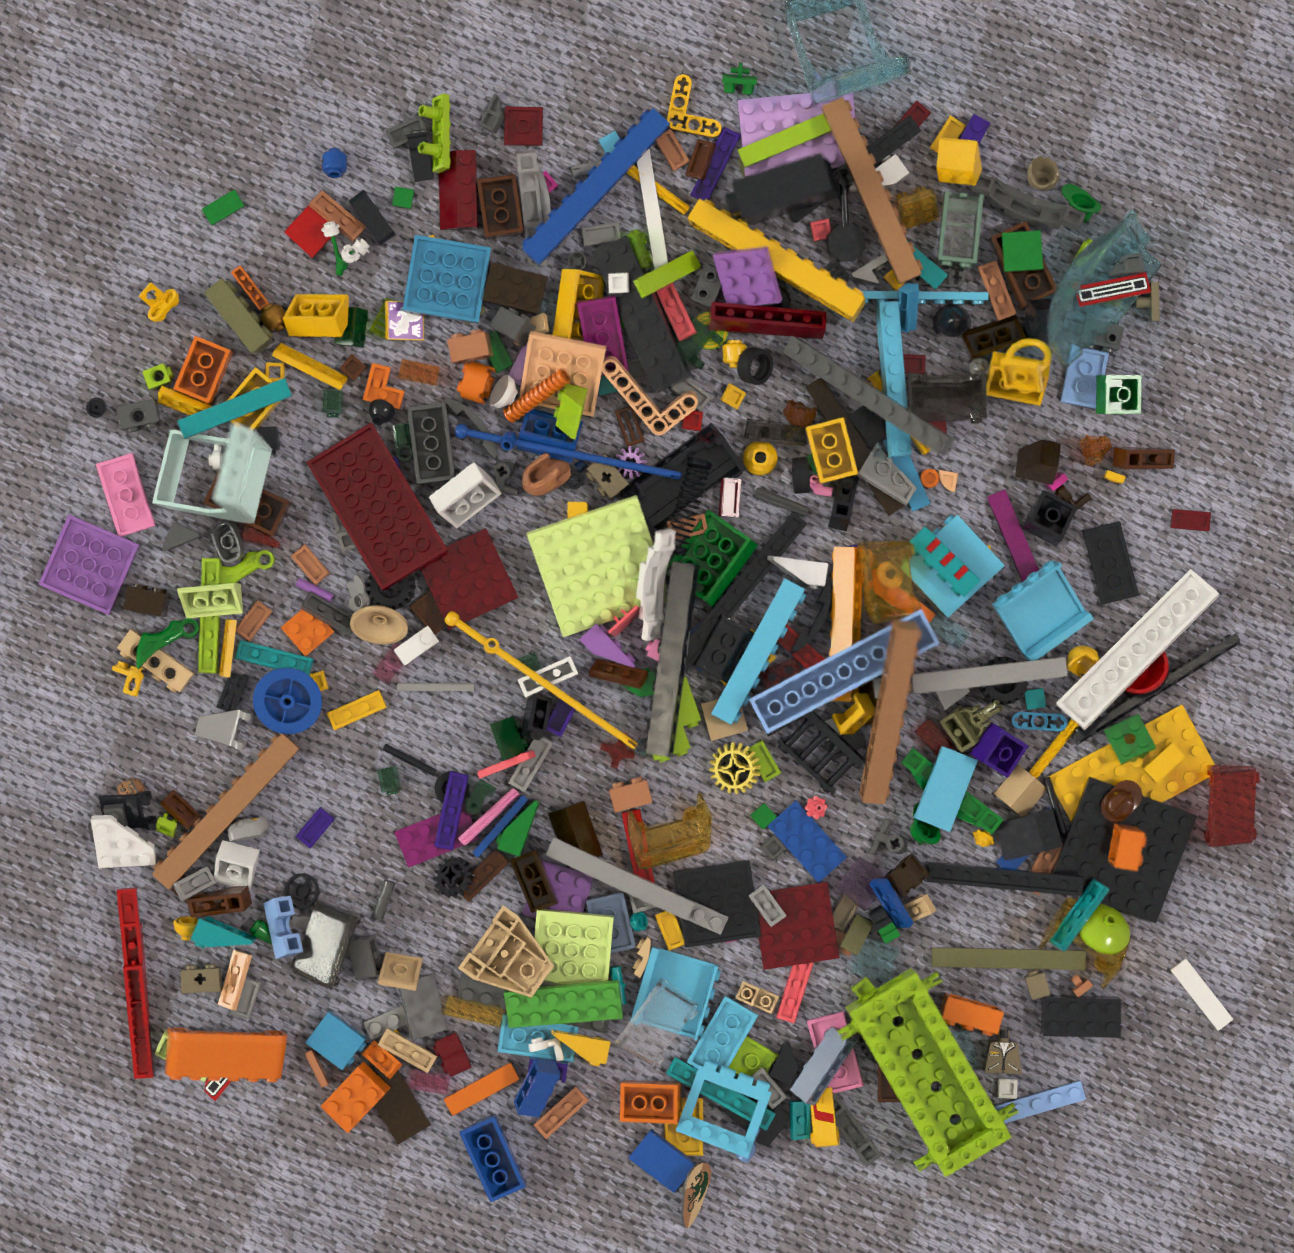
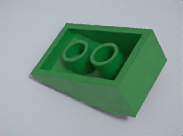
M536 799L519 815L504 832H499L496 844H499V850L516 856L522 854L540 803L539 799Z

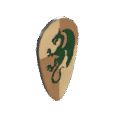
M699 1162L690 1169L685 1179L684 1187L680 1188V1193L683 1194L681 1217L683 1226L689 1228L696 1219L711 1179V1168L705 1162Z

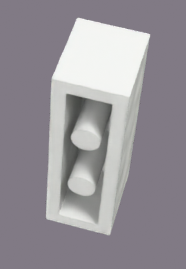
M571 656L536 671L537 674L553 685L579 675ZM528 676L518 679L526 698L546 690V688Z

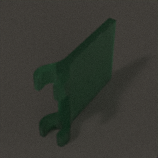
M688 313L696 329V334L680 342L671 323L670 327L684 358L701 370L705 363L697 358L699 352L709 339L720 345L723 338L713 330H708L706 325Z

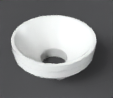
M504 375L498 380L489 398V404L492 407L502 408L513 403L517 395L513 378L509 375Z

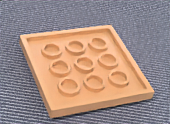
M530 331L519 398L532 388H535L536 385H539L540 382H543L544 379H548L558 369H563L569 375V384L588 389L582 415L594 417L606 346ZM559 391L547 397L538 406L556 409V406L560 407L561 401H557Z

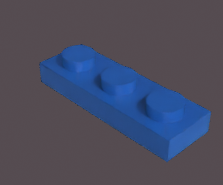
M887 878L873 879L869 885L896 928H910L914 922Z

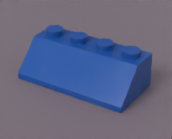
M496 1113L473 1123L459 1132L490 1203L526 1187L525 1178Z

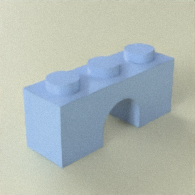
M291 896L273 898L263 903L275 959L292 957L303 952L299 933L293 934L289 927L290 917L295 914Z

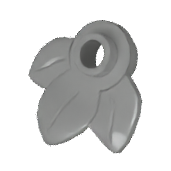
M354 575V582H349L346 586L351 595L348 606L352 611H357L369 606L370 598L365 591V584L359 575Z

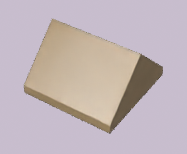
M1017 765L994 794L1019 816H1023L1043 796L1046 788L1024 768Z

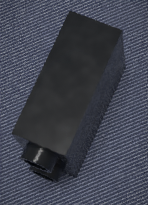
M821 152L731 181L734 191L726 194L732 216H736L737 219L743 218L752 225L840 197L830 161Z

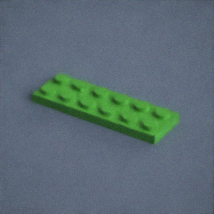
M619 980L542 986L538 988L532 998L504 990L509 1028L623 1019Z

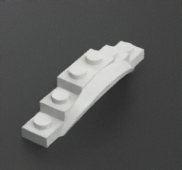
M672 529L656 532L654 546L648 547L647 561H643L640 564L636 598L641 600L639 619L644 621L641 639L645 641L661 638L660 628L661 624L664 623L665 576L670 556L675 549L676 531Z

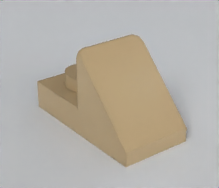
M920 894L903 904L913 922L937 911L928 894Z

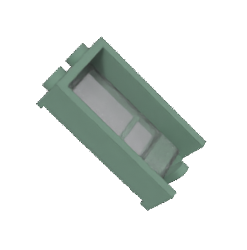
M946 190L943 193L936 262L941 263V266L951 267L952 264H959L960 268L971 269L972 266L977 264L983 194L977 197L968 196V193H960L959 195L949 194V191Z

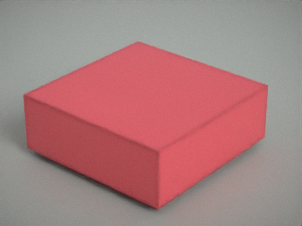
M829 218L810 222L813 241L827 239L826 235L831 230Z

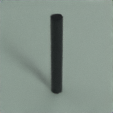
M385 744L383 751L432 776L437 771V769L388 744Z
M1044 778L1043 782L1060 834L1066 833V825L1051 778Z

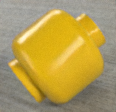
M728 340L727 344H724L722 347V361L725 364H729V368H737L739 357L747 349V345L743 344L741 340Z

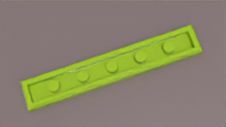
M820 114L742 147L737 151L744 167L747 168L830 133L831 130L824 114Z
M202 558L201 586L221 584V559ZM220 616L200 617L198 673H218Z

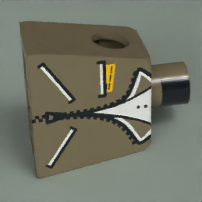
M999 1029L998 1040H989L983 1067L985 1073L1022 1074L1018 1043L1016 1041H1009V1030Z

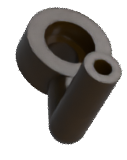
M1063 484L1054 493L1055 496L1076 506L1077 510L1092 499L1086 493L1075 502Z

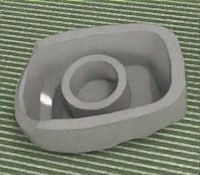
M261 815L259 818H243L232 823L228 829L229 841L238 842L266 836L269 829L267 819Z

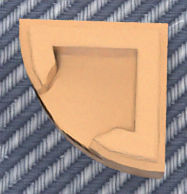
M939 470V479L942 485L947 490L955 492L958 473Z

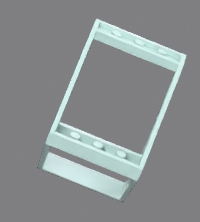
M235 423L231 425L228 439L202 434L184 439L181 431L170 430L152 504L188 513L243 523H254L272 448L255 430ZM189 440L226 446L213 498L223 509H205L174 503Z

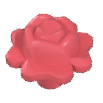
M814 796L813 799L809 798L805 806V810L808 811L807 816H812L814 819H818L819 816L823 817L825 810L828 808L825 804V799H820L818 796Z

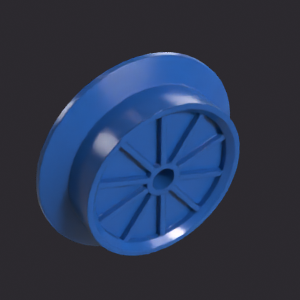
M278 668L268 672L259 680L253 694V706L259 720L269 729L283 734H296L311 727L318 719L322 709V695L317 683L305 672L295 668Z

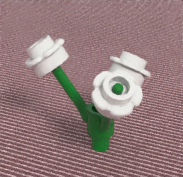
M331 221L325 223L321 231L324 232L325 237H331L337 261L335 273L342 276L349 263L357 261L360 254L364 256L367 252H370L368 250L370 246L364 239L360 241L355 239L356 242L353 246L350 244L345 245L341 254H339L335 235L340 233V225H335V222Z

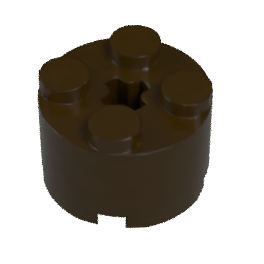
M910 854L899 862L894 869H891L884 878H887L894 891L903 898L910 892V889H916L922 884V880L928 877L930 873L914 854Z

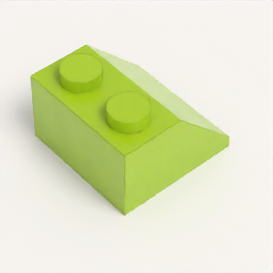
M565 384L564 390L560 389L557 401L561 402L560 407L556 406L554 417L557 418L556 426L571 439H576L588 389Z

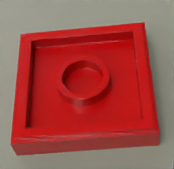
M309 205L284 231L312 259L331 239V237H325L324 232L321 231L324 224L328 221Z

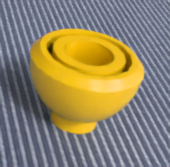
M182 916L174 920V929L181 936L182 940L188 941L191 939L199 919L191 916Z

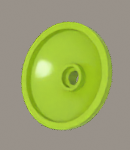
M1100 903L1079 931V935L1095 951L1103 954H1116L1121 952L1129 943L1130 929L1127 921L1117 909Z

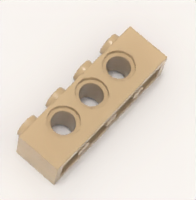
M130 629L117 647L121 650L120 654L128 660L132 658L136 661L137 654L135 650L139 645L142 635L134 629ZM162 649L155 652L141 666L143 671L147 669L152 672L151 676L157 681L163 680L168 684L166 687L174 693L177 691L183 692L195 675V672ZM153 657H157L160 660V664L156 668L151 665ZM169 668L175 670V677L172 679L166 674Z

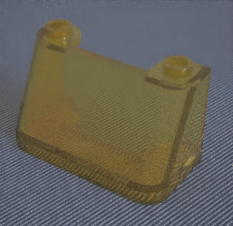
M908 540L865 541L858 543L864 606L866 614L873 624L901 620L921 609L920 599L915 597L912 587L909 559H912V555H915L913 543H910Z

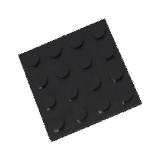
M750 860L674 871L677 894L729 917L721 935L681 918L685 948L761 936L757 907L749 897L754 892Z

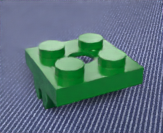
M1139 714L1104 730V734L1121 765L1130 761L1136 762L1138 758L1142 759L1147 753L1156 749ZM1126 734H1133L1136 738L1135 742L1127 744L1124 741Z

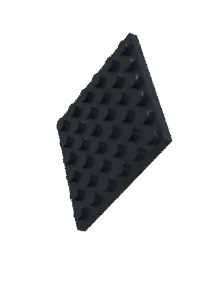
M1089 776L1052 873L1084 876L1082 894L1091 881L1095 879L1110 889L1101 901V904L1156 923L1197 815L1142 796L1139 806L1126 819L1120 822L1109 821L1102 814L1101 803L1115 785ZM1114 823L1135 826L1145 833L1146 844L1141 850L1143 860L1141 866H1138V871L1117 868L1107 861Z

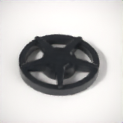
M299 873L292 876L286 883L284 896H288L289 886L293 883L295 888L291 899L299 898L302 902V906L293 904L294 908L307 909L317 901L319 885L311 875ZM299 877H308L304 884H297L294 881ZM310 880L315 885V892L310 891L308 887ZM309 895H314L311 902L306 904V898Z

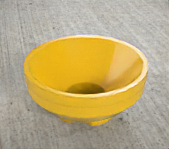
M755 441L749 444L743 453L745 468L755 475H766L777 464L778 456L775 448L765 441ZM757 452L766 454V461L764 463L755 461V454Z

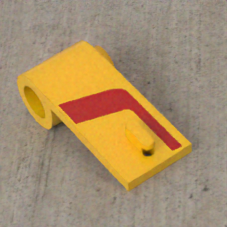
M827 1087L816 1105H811L813 1132L810 1133L811 1143L815 1144L816 1148L838 1146L840 1144L839 1130L835 1120L832 1087Z

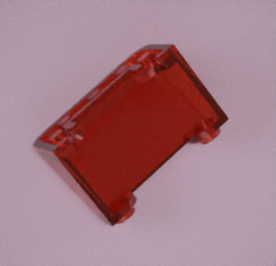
M1207 765V775H1210V782H1208L1210 789L1208 823H1206L1208 831H1204L1205 843L1208 847L1251 844L1253 840H1256L1257 836L1256 828H1254L1256 783L1260 781V773L1256 772L1254 766Z

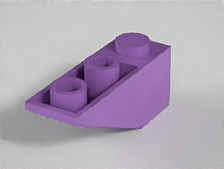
M595 624L579 639L592 654L634 668L636 666L634 664L636 660L629 652L623 653L620 649L623 646L616 638L613 640L607 635L609 632L602 624L600 626Z

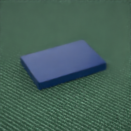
M652 1129L628 1158L673 1193L686 1179L690 1169L697 1164Z

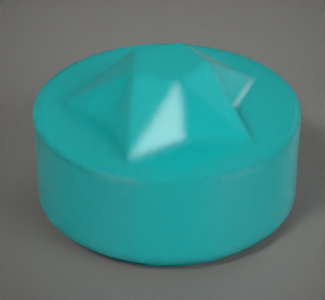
M643 912L631 915L630 924L632 929L639 932L647 928L648 919Z

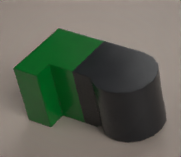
M882 905L868 912L885 944L900 936Z

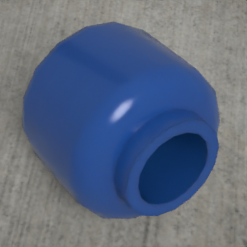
M330 148L329 151L322 155V171L328 177L339 178L346 172L347 155L340 151V149Z

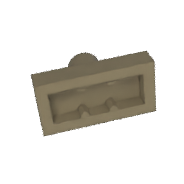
M1159 282L1149 283L1151 293L1146 297H1135V308H1149V322H1158L1160 320Z

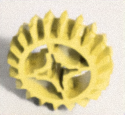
M735 742L731 743V748L727 743L724 744V750L719 747L717 749L719 754L714 753L712 755L716 760L710 761V764L715 766L709 768L710 772H715L711 779H718L715 785L717 786L721 783L720 790L722 791L728 787L727 793L729 794L732 792V789H734L735 794L739 793V788L743 793L747 791L746 786L751 789L753 787L752 783H757L758 781L754 776L757 777L761 774L759 771H756V769L761 768V765L755 764V762L759 761V757L753 759L752 756L756 752H747L750 746L742 749L743 743H739L738 748H736ZM731 754L730 763L720 766L723 757ZM737 754L743 756L748 764L742 763ZM734 764L740 768L736 772L730 768ZM750 770L747 780L739 783L740 773ZM721 772L728 773L733 782L728 781Z

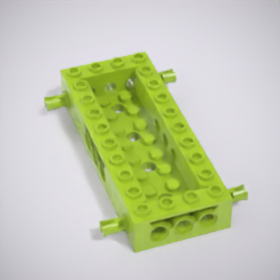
M910 968L846 1006L845 1008L852 1020L850 1024L837 1030V1033L839 1035L843 1034L840 1037L842 1041H845L857 1032L858 1034L860 1033L928 1149L926 1155L913 1161L918 1166V1171L921 1172L934 1163L935 1165L937 1164L943 1175L947 1177L1012 1138L1004 1125V1121L1019 1112L1016 1108L1013 1109L1015 1107L1013 1102L999 1111L995 1109L932 1001L928 990L943 982L941 978H937L939 976L938 972L935 971V973L921 980L917 973ZM896 1016L903 1018V1022L899 1026L893 1025V1019ZM914 1049H921L922 1054L919 1058L912 1057ZM935 1081L940 1082V1089L932 1091L931 1084ZM958 1114L960 1117L959 1121L955 1124L950 1123L951 1115Z

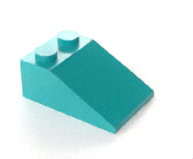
M202 916L199 918L190 940L194 941V945L205 948V946L251 945L257 938L211 917Z

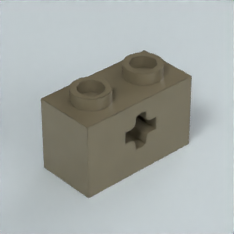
M593 462L585 468L587 471L585 475L592 483L595 481L599 487L597 490L603 498L611 499L629 485L615 466ZM602 473L609 475L607 478L609 482L601 480L603 478Z
M214 963L205 964V968H197V965H185L186 969L180 970L182 994L220 992L222 990L221 967H216ZM200 974H202V977H206L202 983L200 979H197Z

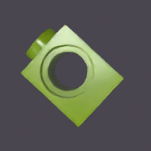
M164 363L142 371L148 389L151 391L173 383V371L170 366L167 367ZM162 371L164 373L163 380L156 381V373Z

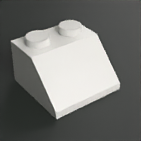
M222 840L215 862L214 879L216 882L233 887L248 885L250 891L260 850Z

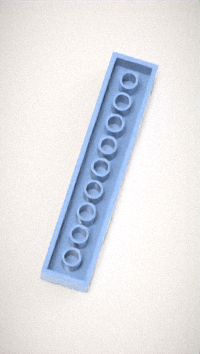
M922 609L900 620L916 622L919 629H921V640L917 642L918 655L940 644ZM892 625L749 699L766 733H770L883 673Z

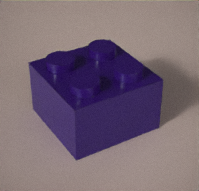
M991 722L971 752V755L1008 778L1029 746Z

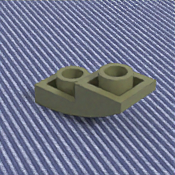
M856 914L840 946L857 956L873 923Z

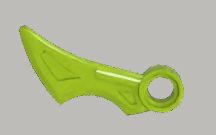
M268 550L247 552L244 560L233 567L222 566L221 584L237 583L258 568H271L275 563L274 554ZM263 554H267L270 557L268 565H263L260 562V557Z

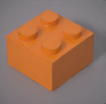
M1114 823L1107 861L1117 868L1138 871V866H1141L1143 860L1141 850L1146 844L1145 833L1135 826Z

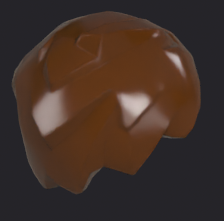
M792 399L788 400L786 407L783 409V414L790 424L796 427H806L815 420L817 408H807L803 402L799 401L796 403Z

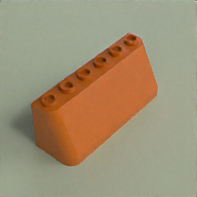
M168 1027L165 1074L170 1076L171 1080H181V1077H189V1080H201V1077H208L210 1081H220V1078H228V1081H239V1078H247L249 1082H258V1079H266V1082H277V1079L282 1077L287 1034L284 1031L264 1030V1033L189 1031L188 1028Z

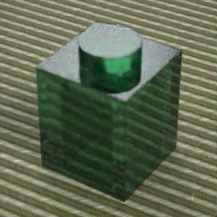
M324 389L322 413L327 414L329 418H338V415H343L345 392Z
M398 766L378 769L381 793L386 792L387 795L398 793V789L402 788Z

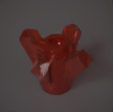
M619 739L612 745L603 742L600 749L608 752L612 758V768L617 769L619 761L624 758L634 759L635 752L628 750L625 743Z

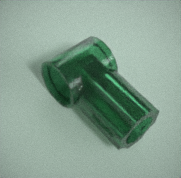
M409 423L392 426L396 455L400 461L409 463L414 459ZM409 449V457L402 458L401 451Z

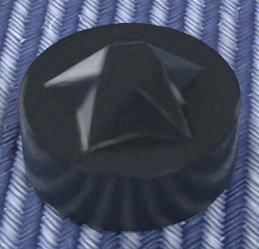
M98 397L90 399L86 405L87 413L95 418L101 417L107 408L104 400Z

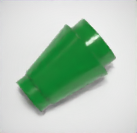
M257 919L249 932L252 933L253 937L272 945L268 925L263 920Z

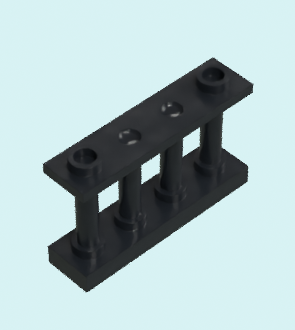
M812 710L804 714L805 721L786 741L782 737L778 739V748L785 754L789 753L819 781L823 791L827 794L830 792L833 795L837 790L833 785L852 765H857L860 768L866 759ZM815 725L819 729V734L799 754L791 746L810 726L813 727ZM824 739L831 740L834 743L833 747L812 767L805 759ZM838 752H843L847 756V761L826 780L819 772Z

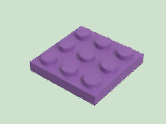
M768 247L714 253L713 259L726 303L755 306L780 303L782 301Z
M542 860L559 900L558 904L545 909L583 912L593 877L578 870ZM526 901L523 915L536 918L537 911L531 913Z

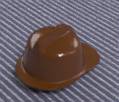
M1124 780L1116 784L1102 800L1101 811L1104 817L1113 822H1120L1126 819L1142 801L1143 795L1140 786L1130 780Z

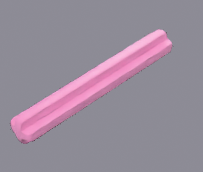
M512 788L459 836V841L463 845H467L520 796L519 792Z

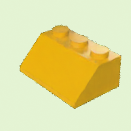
M295 294L283 316L288 335L298 337H342L348 325L349 296L347 294Z

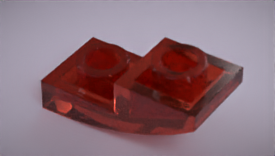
M927 719L914 731L936 757L941 746L953 751L956 749L930 719Z

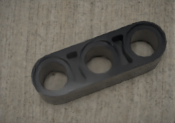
M364 190L348 200L380 246L396 235Z

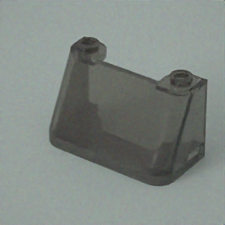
M976 372V374H971V377L969 373L965 375L923 374L922 378H920L918 373H908L906 377L908 409L926 421H971V424H981L982 420L987 419L986 372Z
M319 900L311 906L309 911L311 918L302 941L303 952L299 953L297 958L294 957L290 968L293 969L294 974L334 990L338 988L340 982L338 975L342 972L341 968L351 939L356 932L353 929H356L357 924H360L363 915Z

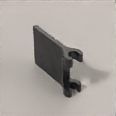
M151 791L130 795H99L102 815H104V805L123 804L129 828L155 830L156 816L144 818L142 805H150L149 799H152Z

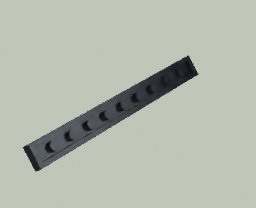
M794 512L787 517L691 634L685 672L696 661L721 614L730 619L773 567L774 564L768 561L767 557H781L805 528L807 523Z
M1236 633L1232 636L1231 634L1226 635L1218 645H1210L1204 650L1205 653L1202 655H1194L1188 660L1189 663L1186 665L1175 667L1172 670L1173 673L1168 675L1161 686L1154 691L1138 694L1135 697L1131 695L1124 699L1123 704L1119 707L1115 705L1108 709L1106 715L1103 717L1099 716L1086 730L1079 727L1074 731L1075 734L1072 735L1076 745L1084 742L1240 644V638Z

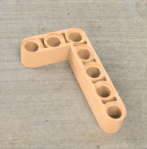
M605 357L602 372L654 434L662 435L697 407L698 397L696 393L686 391L664 409L660 410L616 357ZM613 362L616 368L608 370L605 364ZM620 377L627 378L628 383L625 385H621L618 383L617 379ZM636 391L640 394V397L632 399L630 393ZM691 397L694 399V403L687 405L684 403V399ZM649 406L653 411L650 414H645L642 408ZM677 409L680 414L673 417L669 414V411ZM662 421L665 426L658 429L654 426V423Z

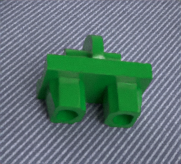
M739 62V68L731 67V73H738V75H722L724 92L735 93V84H743L742 94L752 95L754 85H757V76L742 75L750 74V69L742 68L743 63Z

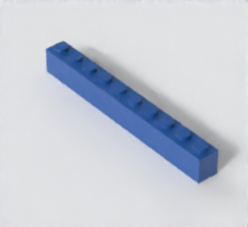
M654 108L650 112L646 110L641 115V121L637 125L633 124L627 130L628 135L624 139L620 138L614 144L615 149L611 153L607 152L601 158L602 163L598 167L594 166L587 173L589 177L585 181L580 180L574 187L576 191L572 195L567 194L561 201L563 203L559 209L554 208L548 215L549 219L547 222L544 223L542 221L536 227V233L532 237L528 236L522 242V251L534 263L540 266L670 127V123Z

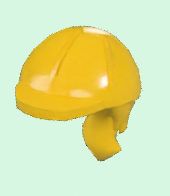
M1076 646L1068 653L1066 667L1068 671L1082 678L1081 674H1086L1100 658L1097 651L1092 647Z

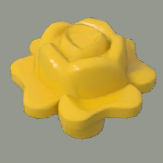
M978 829L973 832L977 845L989 847L994 844L993 837L985 829L984 831Z

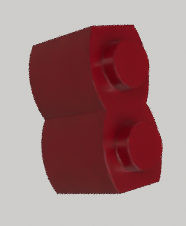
M456 1031L435 1040L433 1049L437 1057L441 1056L444 1062L441 1063L445 1074L449 1073L450 1077L472 1067Z

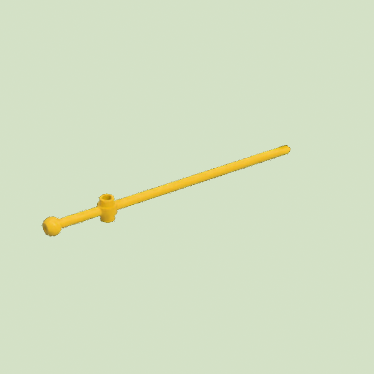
M450 611L444 619L445 623L449 626L458 627L484 645V651L487 654H497L630 748L636 749L632 745L638 746L634 740L501 649L496 639H487L461 621L456 612Z

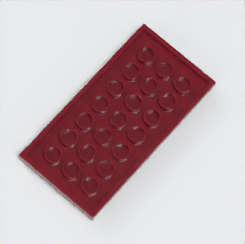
M372 422L306 462L382 591L448 552L443 540Z

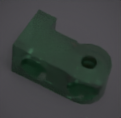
M480 779L466 802V814L471 817L479 815L486 796L492 798L497 788Z

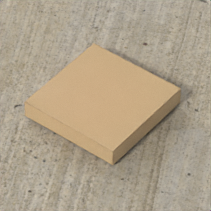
M719 699L701 704L711 741L748 731L742 707L739 710L742 714L738 722H733L731 725L711 714Z
M385 952L378 985L416 991L423 958Z

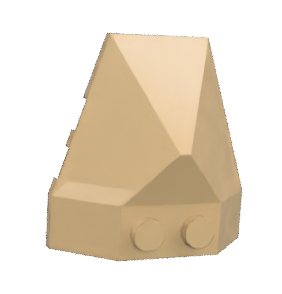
M503 905L493 918V923L473 951L468 953L458 969L473 980L532 998L554 965L520 917Z

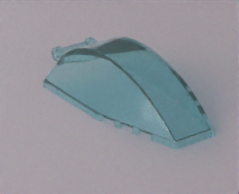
M1135 211L1127 212L1120 223L1088 244L1070 264L1055 291L1048 315V343L1066 368L1083 354L1082 350L1087 345L1092 346L1095 343L1094 339L1096 337L1105 335L1107 333L1106 329L1111 324L1116 325L1139 296L1136 295L1080 307L1077 295L1082 291L1080 286L1131 276L1125 275L1112 278L1108 276V273L1114 268L1122 255L1142 252L1144 270L1149 282L1162 266L1161 262L1144 249L1150 242L1151 237L1142 228Z

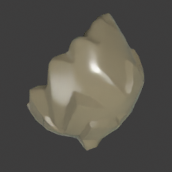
M1043 156L1034 158L1027 170L1029 185L1039 191H1050V189L1054 188L1060 179L1059 168L1056 162L1051 161L1049 157L1045 159Z

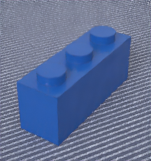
M534 1059L514 1100L518 1115L539 1117L542 1110L545 1109L546 1102L549 1096L552 1095L556 1082L560 1079V1071L555 1061Z

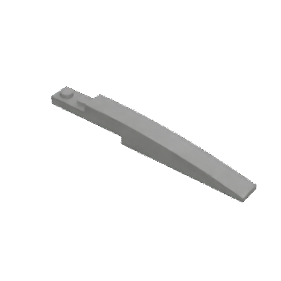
M1060 657L914 674L910 677L911 690L909 694L1067 676L1066 658ZM881 678L873 679L875 698H878Z
M553 837L545 854L610 886L720 935L729 918L722 913Z

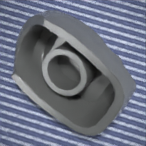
M224 521L218 524L211 535L221 560L225 563H231L245 556V546L238 526L232 521Z

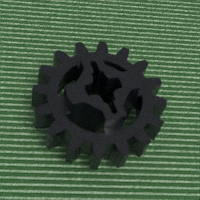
M451 856L450 861L445 858V864L439 863L440 869L434 871L438 874L437 877L433 878L434 881L438 882L434 886L439 889V893L447 898L452 896L456 899L458 894L464 896L463 891H470L468 886L474 884L471 881V878L475 877L471 873L474 869L469 865L468 861L461 857L456 859L454 856Z

